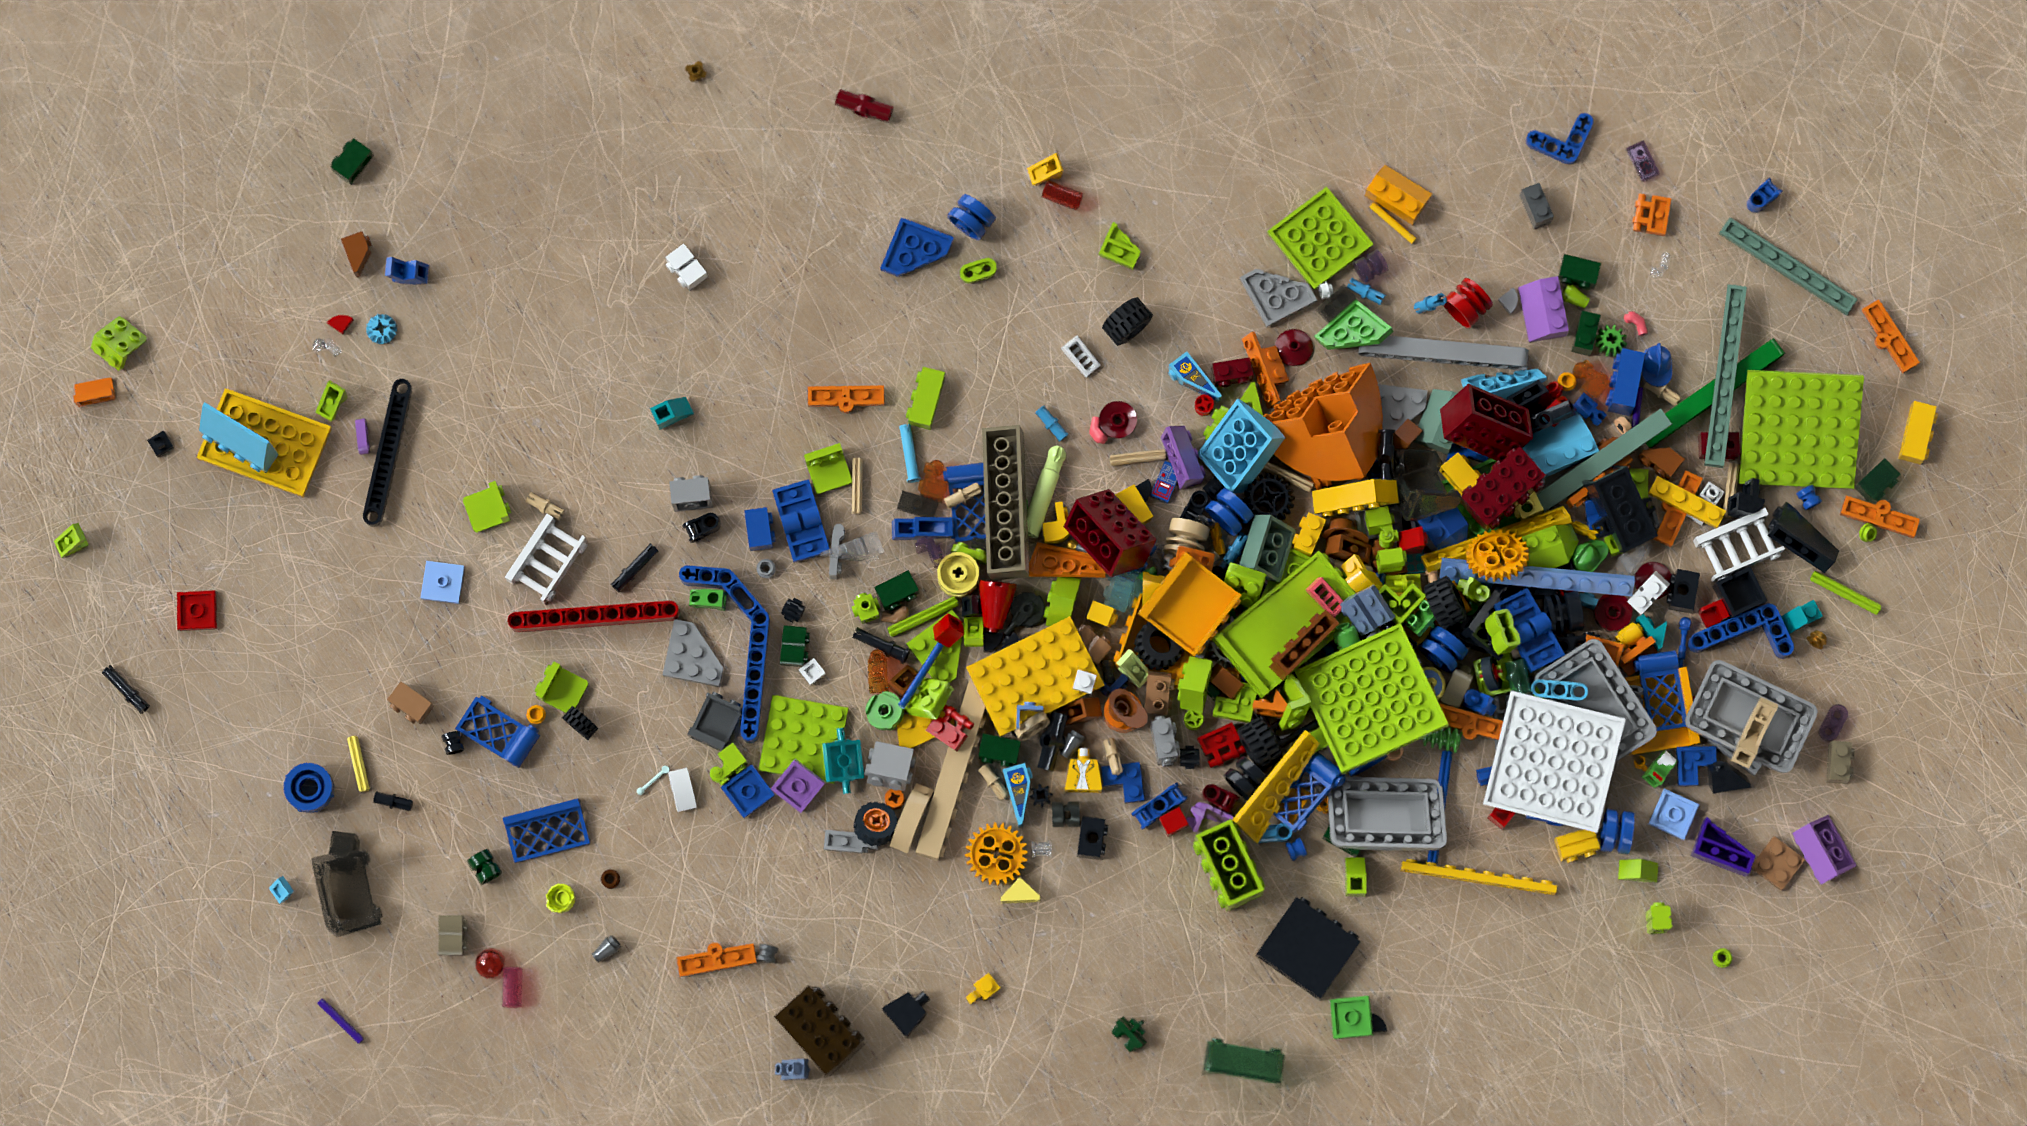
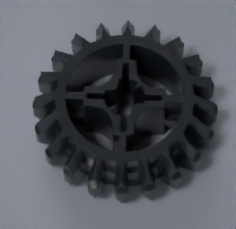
M1267 473L1266 479H1264L1263 475H1259V481L1254 479V485L1248 484L1249 490L1244 491V494L1248 497H1244L1243 502L1248 503L1246 505L1255 515H1272L1277 519L1280 517L1282 520H1285V514H1291L1288 508H1294V504L1291 503V501L1295 500V496H1291L1294 490H1287L1290 483L1287 482L1283 485L1284 478L1282 477L1278 481L1277 474L1274 475L1273 479L1270 478V473ZM1267 485L1277 487L1281 492H1273ZM1261 487L1263 496L1254 501L1253 495ZM1266 493L1269 498H1274L1272 499V505L1266 500ZM1284 497L1285 503L1283 507L1276 511L1275 503ZM1257 506H1264L1268 508L1269 512L1271 513L1263 512L1259 510Z

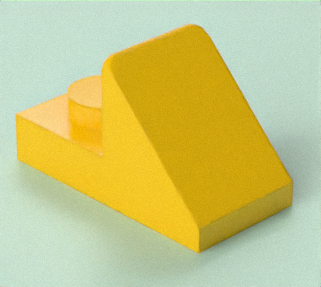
M1058 153L1027 168L1033 186H1038L1051 178L1060 179L1064 171Z

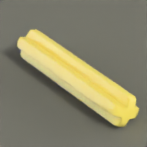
M357 736L348 737L347 740L358 789L360 792L369 791L370 787L359 739Z

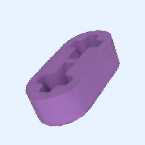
M366 419L355 420L359 455L370 454Z

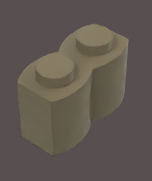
M463 915L439 916L440 956H464V951H467L468 943L467 939H464V932L468 930V922L464 920Z

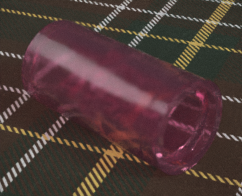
M521 967L503 968L502 1007L504 1008L522 1007L523 968Z

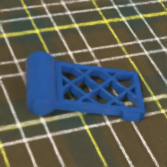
M983 462L946 467L947 471H943L944 482H948L950 495L953 494V489H964L974 483H978L984 489ZM984 494L980 499L976 496L973 497L977 503L971 510L963 502L951 508L953 519V537L951 539H955V543L986 539V534L980 535L975 531L981 522L985 524L983 520L985 514L981 518L973 512L979 503L985 507V503L981 501L984 498ZM960 505L969 511L963 520L956 516V510ZM970 514H973L980 520L974 528L965 523ZM963 524L971 532L967 537L959 538L958 529Z
M1676 651L1636 656V660L1633 661L1634 671L1638 672L1641 687L1644 689L1645 710L1651 720L1656 714L1665 720L1660 727H1656V731L1687 727L1685 724L1686 711ZM1674 674L1675 683L1670 687L1663 680L1667 675ZM1652 677L1658 682L1653 690L1646 686L1645 678ZM1660 684L1669 690L1664 698L1655 693ZM1671 692L1678 696L1679 701L1676 706L1666 701ZM1653 695L1662 701L1657 709L1653 708L1649 703ZM1664 703L1673 709L1668 717L1659 712ZM1675 711L1682 717V723L1675 724L1670 720Z
M482 695L480 698L475 697L455 729L513 766L520 768L540 737L538 734L539 730L530 724L526 727L491 706V701ZM479 703L484 706L485 714L475 716L474 708ZM499 715L501 723L491 725L489 716ZM486 717L488 726L478 729L476 719ZM473 720L475 730L465 731L462 729L465 722ZM514 724L518 728L514 734L507 735L505 725ZM502 726L504 736L493 738L492 729ZM489 730L491 739L486 741L480 740L478 732ZM505 739L506 746L503 751L496 750L494 742Z
M1314 752L1298 780L1293 781L1290 789L1297 788L1298 797L1288 798V796H1284L1280 803H1285V812H1274L1273 815L1294 832L1297 830L1301 831L1308 823L1306 819L1333 788L1343 785L1345 773L1342 774L1340 769L1322 754ZM1307 772L1310 775V782L1300 783L1301 776ZM1322 784L1326 787L1321 793L1314 794L1315 785ZM1310 786L1311 795L1301 796V787ZM1311 799L1310 807L1302 809L1301 800ZM1298 801V810L1289 811L1288 802ZM1298 814V821L1292 825L1289 822V815Z

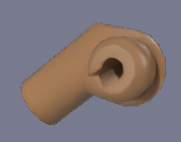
M900 606L893 614L883 612L881 621L896 624L908 617L909 609L907 606Z

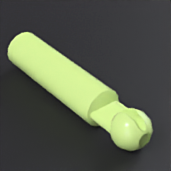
M1053 446L1049 449L1045 466L1041 470L1027 510L1029 537H1039L1042 523L1046 517L1060 476L1062 464L1066 459V452L1061 446Z

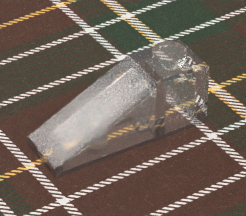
M874 531L820 552L823 557L860 562L867 559L869 563L879 559L878 555L884 553L877 532Z

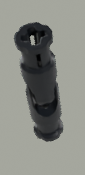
M1379 429L1378 471L1380 474L1378 479L1394 480L1392 473L1395 469V446L1393 445L1395 430ZM1390 456L1391 464H1381L1383 457ZM1394 504L1384 505L1380 507H1394Z

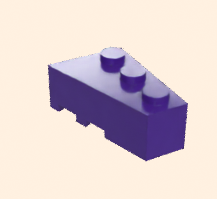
M1706 817L1702 822L1690 856L1746 877L1750 873L1755 855Z

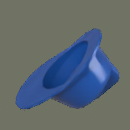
M1657 343V345L1644 351L1645 357L1642 374L1647 383L1652 386L1661 387L1668 384L1672 378V358L1670 351L1661 346V343Z

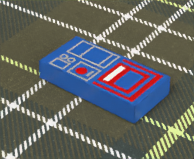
M1164 462L1150 495L1165 503L1169 502L1177 483V478L1170 462Z

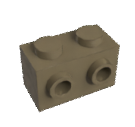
M1831 741L1828 744L1826 783L1846 784L1853 778L1854 769L1851 767V759H1854V748H1851L1852 742Z

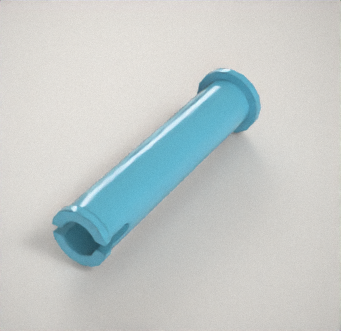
M904 424L899 426L908 476L906 481L907 483H914L922 479L918 473L911 424H908V426Z

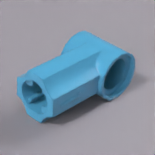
M1284 823L1269 825L1258 844L1287 842L1292 838L1293 832ZM1281 828H1287L1289 835L1281 837L1278 831Z

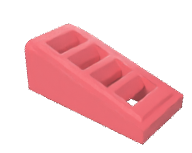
M1318 577L1306 588L1305 591L1334 618L1341 612L1340 604L1343 600L1322 577ZM1321 585L1322 588L1316 593L1314 590ZM1327 591L1328 593L1321 599L1320 596ZM1332 596L1334 599L1326 605L1325 602ZM1338 602L1339 605L1332 611L1330 608Z

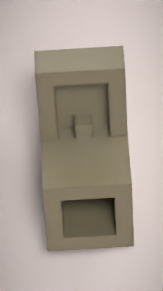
M1458 662V666L1453 672L1441 701L1459 709L1475 670Z

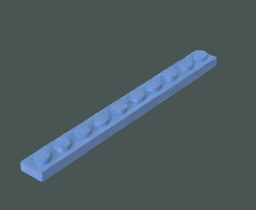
M1442 558L1440 578L1447 576L1453 580L1464 579L1468 581L1469 577H1472L1484 583L1631 597L1635 577L1629 575L1534 566L1523 567L1524 571H1518L1517 577L1512 574L1511 580L1504 577L1503 582L1500 578L1493 582L1491 577L1486 581L1485 576L1479 578L1478 573L1473 574L1472 569L1468 568L1466 560Z

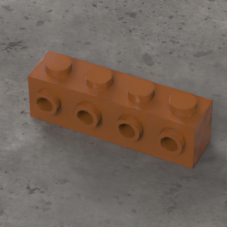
M1327 610L1321 615L1316 613L1309 620L1312 624L1308 628L1303 626L1296 633L1299 637L1295 641L1291 638L1283 646L1286 650L1282 654L1278 651L1271 658L1273 663L1269 668L1282 681L1339 624Z

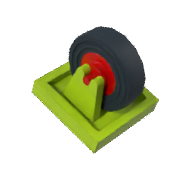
M1511 652L1504 654L1499 661L1493 656L1473 661L1479 692L1494 697L1520 690Z

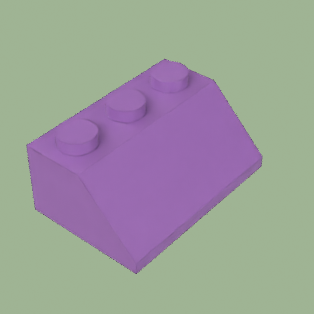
M1558 276L1539 279L1519 287L1518 290L1529 342L1567 336L1569 329Z
M1185 426L1166 427L1161 440L1173 467L1180 490L1201 484L1204 480L1205 471L1203 466H1200L1197 459H1199L1196 448L1192 447L1190 431H1186Z
M1829 815L1817 819L1792 833L1796 844L1802 850L1805 860L1809 863L1815 878L1820 884L1857 866Z

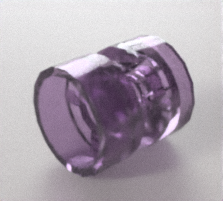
M1377 249L1367 254V258L1361 257L1353 262L1354 268L1363 283H1367L1373 280L1375 275L1380 276L1389 270L1384 257Z

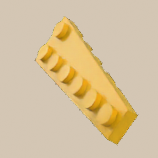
M1306 730L1232 820L1257 844L1270 825L1269 820L1273 813H1277L1280 809L1279 804L1283 797H1287L1290 793L1291 784L1293 781L1298 780L1320 744Z

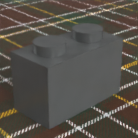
M1540 183L1523 188L1519 196L1533 229L1551 223L1554 216Z

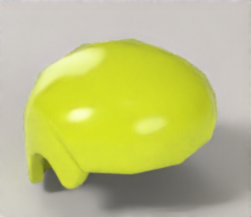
M558 883L552 886L546 894V906L555 913L569 911L575 903L573 889L566 884Z

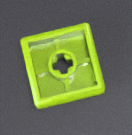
M1231 562L1224 582L1242 595L1239 598L1242 600L1240 605L1251 607L1260 598L1266 574Z
M924 677L905 710L909 715L936 720L954 688L950 686L948 681Z

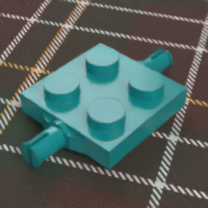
M836 728L838 740L832 743H822L826 782L837 781L842 783L843 794L851 793L850 782L855 779L864 778L861 741L845 739V728Z

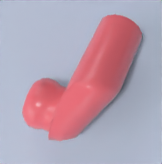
M1634 311L1624 315L1626 323L1630 324L1632 322L1636 325L1639 336L1648 334L1645 320L1642 316Z
M1093 417L1089 434L1096 443L1105 444L1108 437L1100 429L1099 417Z

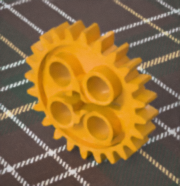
M1493 529L1490 534L1484 531V536L1477 534V539L1472 538V544H1468V549L1466 550L1468 568L1472 569L1473 574L1478 573L1479 578L1485 576L1486 581L1490 577L1493 578V582L1497 578H1500L1503 582L1504 577L1511 580V575L1513 574L1517 577L1518 571L1523 572V567H1527V561H1529L1527 543L1522 541V537L1517 538V533L1510 535L1509 530L1502 533V529H1499L1498 533H1495Z
M994 822L993 828H990L986 824V830L979 827L980 834L973 832L975 839H968L972 845L966 846L970 853L965 854V857L971 859L966 864L973 865L970 868V872L976 871L975 878L981 875L982 883L988 879L989 885L996 881L997 886H999L1000 880H1003L1006 885L1007 878L1014 881V874L1020 876L1018 869H1025L1021 863L1027 862L1023 855H1027L1028 851L1022 849L1027 844L1020 843L1023 840V836L1017 838L1018 830L1012 833V826L1004 829V823H1002L999 828L996 822ZM991 838L995 843L992 847H986L983 843L984 840ZM1010 842L1014 847L1011 851H1005L1002 847L1003 844ZM983 849L992 853H995L996 850H999V854L1011 855L1014 858L1009 859L1007 857L998 856L997 859H995L993 854L981 853L979 850ZM982 857L990 859L991 862L988 866H982L979 863ZM1001 861L1009 863L1010 866L1007 870H1001L998 867Z

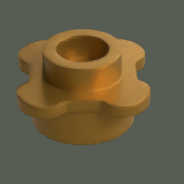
M696 61L695 64L685 67L691 82L705 78L707 75L706 71L703 70V63L701 61Z
M1818 630L1811 632V636L1806 638L1811 646L1818 649H1823V645L1827 644V637Z

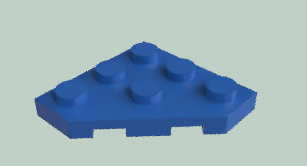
M901 217L880 270L899 277L942 259L948 255L954 237Z

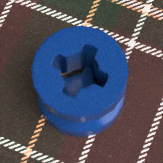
M1300 837L1295 842L1285 843L1292 861H1295L1299 856H1307Z

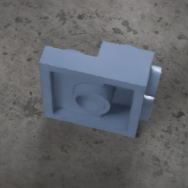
M1375 585L1347 597L1340 604L1342 614L1349 617L1360 636L1375 630L1378 626L1391 621L1395 617Z

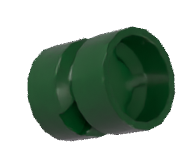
M484 849L467 860L472 871H476L475 876L480 885L486 884L502 874L498 864L493 862L494 857L489 849Z

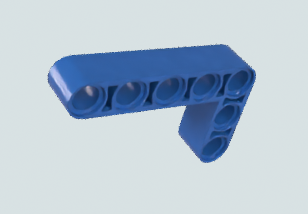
M1769 603L1693 634L1688 641V648L1694 653H1699L1760 627H1763L1773 652L1778 658L1785 659L1789 657L1794 650V644L1777 607ZM1764 610H1770L1772 618H1767L1763 613ZM1746 617H1752L1755 620V624L1749 625L1746 622ZM1734 624L1737 627V632H1731L1728 625ZM1772 627L1779 628L1780 635H1774L1771 630ZM1711 632L1719 633L1720 639H1713ZM1693 639H1700L1702 646H1695ZM1780 645H1786L1788 653H1783L1779 648Z

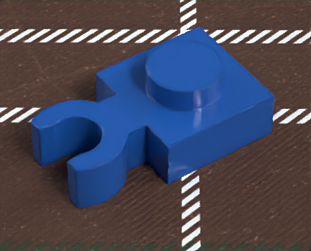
M1585 393L1573 404L1581 416L1585 419L1590 417L1596 426L1607 416L1604 411L1596 408L1598 404Z

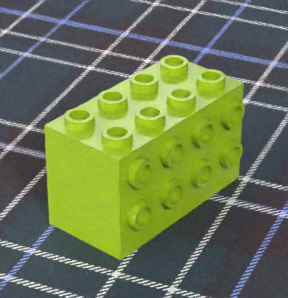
M1231 819L1197 834L1194 845H1192L1196 855H1200L1202 858L1201 866L1205 874L1209 873L1211 877L1209 883L1212 890H1217L1219 894L1217 900L1221 909L1225 908L1226 912L1261 897L1265 888L1262 878L1258 877L1256 873L1257 867L1253 859L1250 860L1247 852L1249 850L1246 843L1240 839V830L1236 824H1233Z

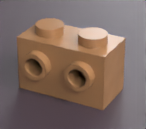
M1148 670L1144 705L1147 713L1167 715V710L1172 709L1173 698L1169 697V692L1174 690L1175 679H1171V673Z
M401 681L387 699L391 704L389 707L397 713L402 711L406 714L405 718L412 724L417 722L421 725L434 707L430 701Z

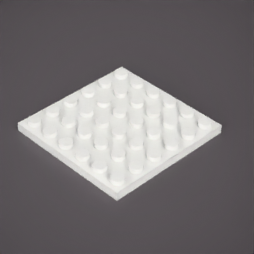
M1511 691L1483 804L1598 833L1625 719Z

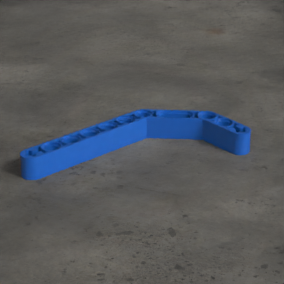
M684 566L679 571L680 580L684 585L723 589L751 622L740 732L746 743H754L759 737L770 628L769 615L730 569ZM690 572L692 576L686 579L684 575ZM710 573L712 574V579L704 581L702 580L703 575ZM724 575L732 577L728 583L722 582L721 579ZM735 590H743L754 603V606L751 609H745L733 595ZM758 616H765L766 621L758 624L756 618ZM758 634L764 636V640L760 643L754 641V637ZM756 653L762 655V659L758 662L752 660V656ZM754 672H758L761 675L756 681L750 679L751 674ZM757 691L759 695L756 699L748 698L750 692ZM755 710L757 715L754 718L750 719L746 716L748 711ZM748 724H752L751 729L754 734H751V737H747L746 734L749 731Z

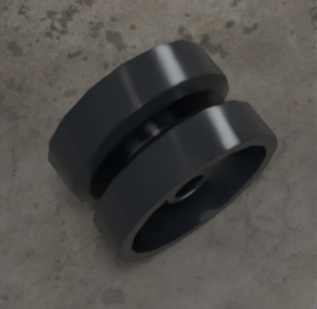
M1242 756L1235 763L1237 770L1230 768L1223 777L1244 800L1248 801L1267 776L1253 762Z

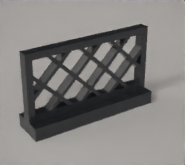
M1495 584L1492 587L1490 598L1486 602L1481 603L1460 633L1465 639L1470 637L1498 661L1502 659L1504 654L1498 655L1495 652L1491 636L1485 627V619L1491 615V612H1495L1494 604L1500 602V599H1506L1505 592L1507 590L1512 595L1519 592L1512 585ZM1478 631H1485V640L1476 635Z

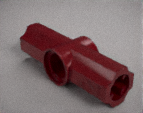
M840 89L836 96V106L851 110L860 117H872L888 123L892 116L893 106L875 101L869 95H857Z

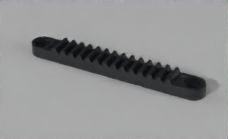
M406 379L396 380L391 389L363 511V519L371 527L380 525L383 520L392 477L396 468L397 456L412 395V386ZM401 384L407 385V391L403 394L397 392V388ZM370 512L378 513L376 521L371 522L368 520Z

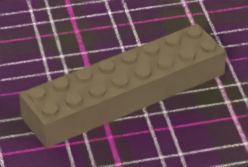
M1020 425L982 428L987 574L991 580L1029 577L1024 432Z

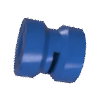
M1813 485L1807 486L1796 493L1797 497L1803 501L1805 510H1809L1822 502L1820 496L1816 495V489Z

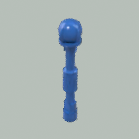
M1688 617L1681 618L1679 622L1682 636L1681 645L1678 650V668L1683 667V661L1686 657V635L1691 630V620Z

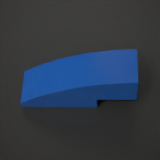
M952 517L894 518L892 521V540H925L953 537Z

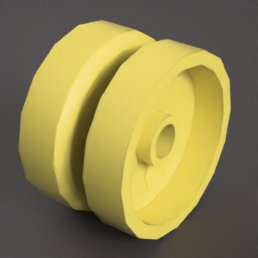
M953 552L940 561L937 569L938 583L946 595L963 598L971 595L977 589L979 584V567L970 555L963 552ZM960 573L959 578H956V574Z

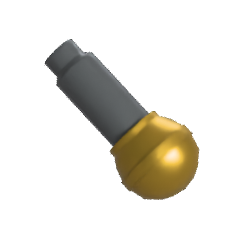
M1073 539L1067 542V549L1087 553L1076 540Z

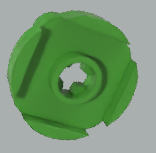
M888 691L872 696L865 709L869 723L879 730H894L904 716L905 709L898 706L901 699ZM886 707H889V708H888L889 712H888L887 714L883 715V713L881 712V709H882V708L885 709Z

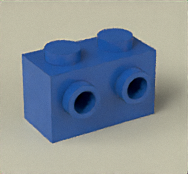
M767 507L744 510L750 551L773 548V542H776L775 531L770 529V524H773L772 512L768 513Z

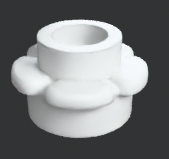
M1327 281L1320 284L1318 290L1321 299L1329 300L1331 295H1333L1332 285L1328 284Z

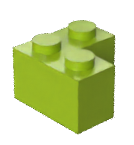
M1057 577L1056 581H1052L1047 598L1050 606H1046L1044 618H1047L1045 626H1051L1069 616L1072 618L1081 579Z
M1413 583L1400 597L1386 584L1379 590L1395 615L1391 620L1395 625L1399 623L1403 625L1406 618L1413 614L1419 607V604L1426 599L1425 594Z
M1190 656L1188 663H1184L1182 671L1184 678L1179 680L1177 698L1180 701L1181 709L1203 713L1207 700V688L1212 673L1211 660Z

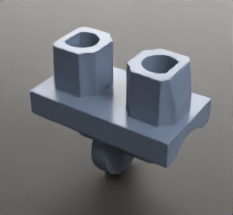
M809 1059L782 1060V1063L775 1064V1075H781V1080L808 1079L810 1072L808 1066Z

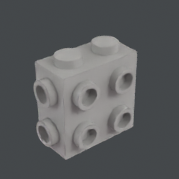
M1165 716L1155 717L1154 721H1151L1150 730L1157 765L1162 764V767L1174 765L1173 762L1177 761V756H1180L1179 742L1174 740L1177 734L1175 722L1171 723L1170 718H1165Z
M876 741L875 747L870 748L868 759L871 760V764H867L864 775L868 776L867 783L905 791L906 784H910L912 773L909 770L910 768L914 769L916 757H912L914 749Z

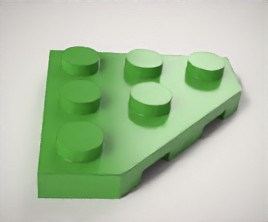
M1355 299L1314 337L1326 349L1331 350L1380 344L1394 331L1391 326Z

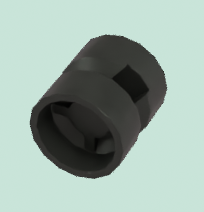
M1052 802V827H1064L1065 824L1069 827H1080L1079 802H1068L1067 805L1063 802ZM1065 811H1071V818H1065Z

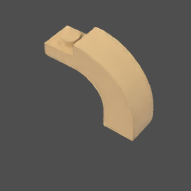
M1760 697L1740 736L1731 761L1749 769L1757 754L1762 738L1778 708V704Z
M916 783L896 826L890 844L891 847L906 853L909 852L921 819L933 796V789Z

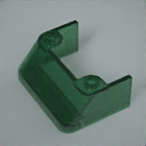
M1212 1038L1211 1041L1206 1043L1201 1075L1205 1076L1206 1072L1272 1083L1275 1084V1088H1279L1282 1082L1285 1054L1281 1053V1049L1270 1048V1051L1226 1044L1223 1043L1222 1039Z

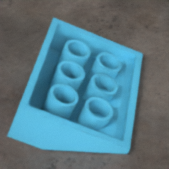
M1237 399L1201 447L1198 456L1226 489L1234 494L1244 493L1248 489V484L1254 481L1286 437L1272 422L1242 400Z
M204 402L199 431L203 435L202 438L209 443L216 442L219 444L218 448L226 453L229 451L234 453V458L240 462H249L251 464L250 467L255 471L260 472L262 470L267 473L278 456V452L272 444L262 436Z
M1576 410V415L1561 421L1557 426H1550L1533 433V439L1522 448L1543 471L1546 477L1582 463L1599 452L1590 430ZM1542 417L1545 423H1549L1545 417Z

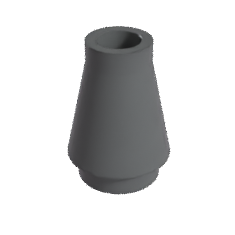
M1072 729L1067 734L1065 747L1060 754L1070 759L1084 744L1085 737Z
M613 935L610 937L606 936L592 953V956L599 963L603 959L619 952L618 949L621 948V945Z

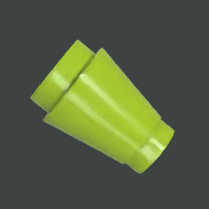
M1567 284L1562 292L1564 302L1584 309L1590 301V298L1574 285L1570 286Z

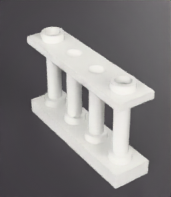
M1766 508L1695 537L1693 540L1695 547L1702 546V548H1705L1717 573L1711 578L1712 582L1724 579L1733 573L1770 558L1772 561L1782 556L1781 553L1785 550L1784 546L1776 548L1772 539L1767 536L1769 532L1764 522L1769 514ZM1754 524V526L1758 527L1769 552L1758 556L1747 532V526ZM1732 532L1740 533L1751 560L1744 563L1740 562L1729 538ZM1718 538L1723 542L1734 567L1725 571L1712 547V541Z
M549 514L545 515L505 576L506 580L513 585L516 581H521L542 594L543 596L540 600L545 605L548 601H552L556 594L555 589L579 553L582 554L588 545L586 544L587 539L583 535L578 541L555 527V520ZM547 533L554 534L574 547L568 557L545 543L544 538ZM537 549H542L564 563L558 573L534 559L533 554ZM531 565L552 578L553 580L548 588L543 587L524 575L523 569L525 566Z

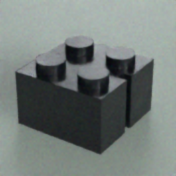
M1747 567L1733 576L1730 575L1721 579L1712 586L1718 599H1722L1730 617L1728 619L1760 607L1768 601L1751 567Z

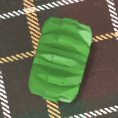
M1606 325L1605 330L1599 329L1598 333L1600 335H1596L1595 338L1598 341L1595 343V347H1601L1599 353L1606 351L1605 356L1608 357L1611 352L1616 357L1617 352L1620 353L1622 348L1626 347L1627 342L1623 340L1627 338V335H1621L1623 332L1622 328L1617 331L1616 325H1613L1612 329ZM1608 338L1614 340V343L1612 344L1611 341L1607 342Z

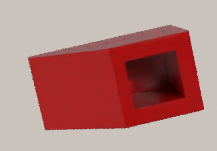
M1422 527L1398 532V548L1401 547L1402 551H1405L1406 554L1422 553L1427 543V533L1423 532Z

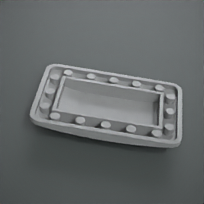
M1591 639L1541 670L1535 676V681L1552 680L1582 683L1588 689V694L1583 700L1545 698L1547 700L1625 719L1615 762L1647 743L1656 735L1657 729L1599 640ZM1537 683L1536 686L1541 694L1544 693L1546 690L1545 684ZM1561 684L1554 687L1555 694L1558 696L1563 695L1565 687ZM1582 686L1575 687L1574 695L1576 697L1584 696L1585 689Z
M1716 660L1712 662L1685 718L1687 728L1727 749L1735 751L1754 707L1757 705L1760 697H1763L1778 704V708L1762 738L1753 761L1780 773L1791 771L1817 716L1816 706L1724 661Z
M1345 777L1343 785L1333 788L1327 795L1330 839L1337 847L1365 850L1421 851L1439 850L1446 845L1443 789L1437 780Z

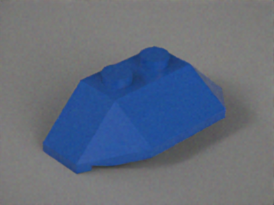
M1420 489L1406 499L1412 514L1438 550L1467 540L1469 523L1447 493Z

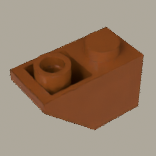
M1670 447L1642 450L1638 456L1644 466L1653 468L1657 476L1667 480L1672 477L1685 460Z

